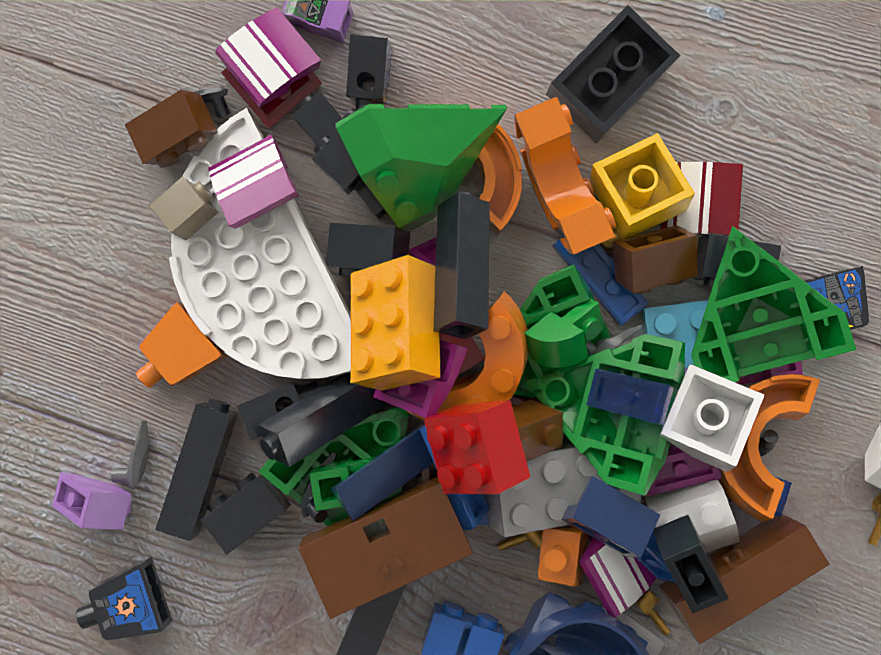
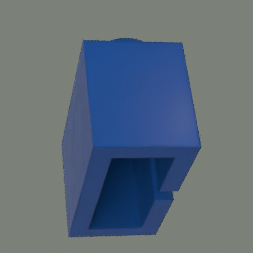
M445 601L442 605L435 602L422 640L421 655H498L504 638L502 624L498 623L499 620L486 613H478L475 616L464 612V608L458 604Z

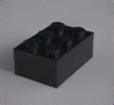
M627 5L551 82L546 95L550 99L557 97L560 105L565 104L570 111L573 122L597 144L673 66L681 55Z

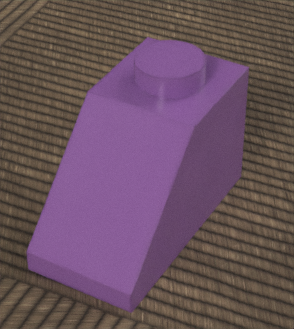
M60 472L52 507L80 528L123 530L125 519L131 511L130 499L132 494L116 484L68 472Z

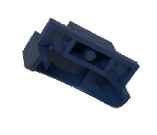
M548 592L533 603L523 627L508 635L502 647L510 653L509 655H649L646 650L648 642L639 637L632 627L606 614V611L601 606L584 601L573 608L567 599Z

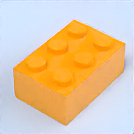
M406 255L351 273L350 383L378 390H387L440 378L439 333L434 332L436 266Z

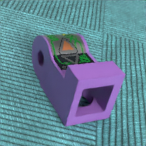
M285 0L282 14L293 26L344 43L353 16V10L349 0Z

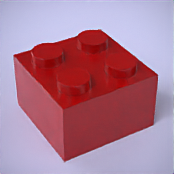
M510 400L455 405L423 418L443 494H500L530 478Z

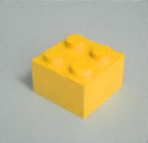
M658 133L592 165L589 181L603 208H609L615 220L616 230L621 239L636 236L687 211L695 195V192Z

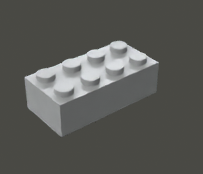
M570 440L563 441V447L527 461L530 473L529 479L500 494H486V502L489 506V528L504 537L569 525L561 520L567 507L578 503L591 476L601 481L603 480L585 455H582ZM611 486L642 504L641 494Z

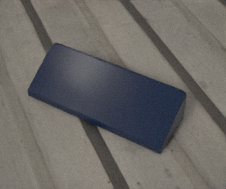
M425 424L331 488L352 521L434 463L420 432V428Z

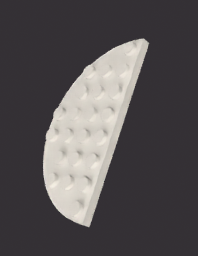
M245 108L217 129L218 133L213 136L214 138L206 145L199 156L195 155L183 174L184 178L194 184L200 181L211 192L214 199L210 202L217 209L218 213L187 240L171 233L172 257H169L178 294L189 316L200 331L224 350V353L246 366L276 376L297 379H322L350 373L351 314L295 200L292 199L234 230L229 227L215 194L208 168L264 139L252 112Z

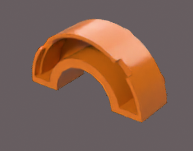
M554 97L515 114L514 126L516 137L518 139L523 137L525 140V149L520 150L521 156L545 216L553 231L559 228L562 230L565 237L561 238L560 242L569 253L576 254L615 237L612 229L616 228V224L609 208L603 209L601 202L594 198V191L588 178H582L577 166L581 164L580 157L575 146L571 145L570 136L572 131L569 126L573 125L570 111L565 104L560 105L558 98Z
M499 124L475 161L481 172L484 185L479 199L490 202L489 227L497 236L510 221L518 205L522 190V166L518 151L507 132Z
M505 291L489 307L488 329L478 334L482 339L486 353L484 368L474 375L456 378L449 394L436 413L455 405L510 400L516 391L528 361L529 351L524 334L527 331V326L518 306ZM409 412L410 414L421 420H423L424 418L422 416Z
M794 374L778 375L749 387V389L764 394V398L737 466L728 472L720 469L722 478L718 480L728 497L741 510L761 522L773 519L785 483L772 476L762 463L758 449L760 433L768 421L782 418L798 421L809 414L820 379Z

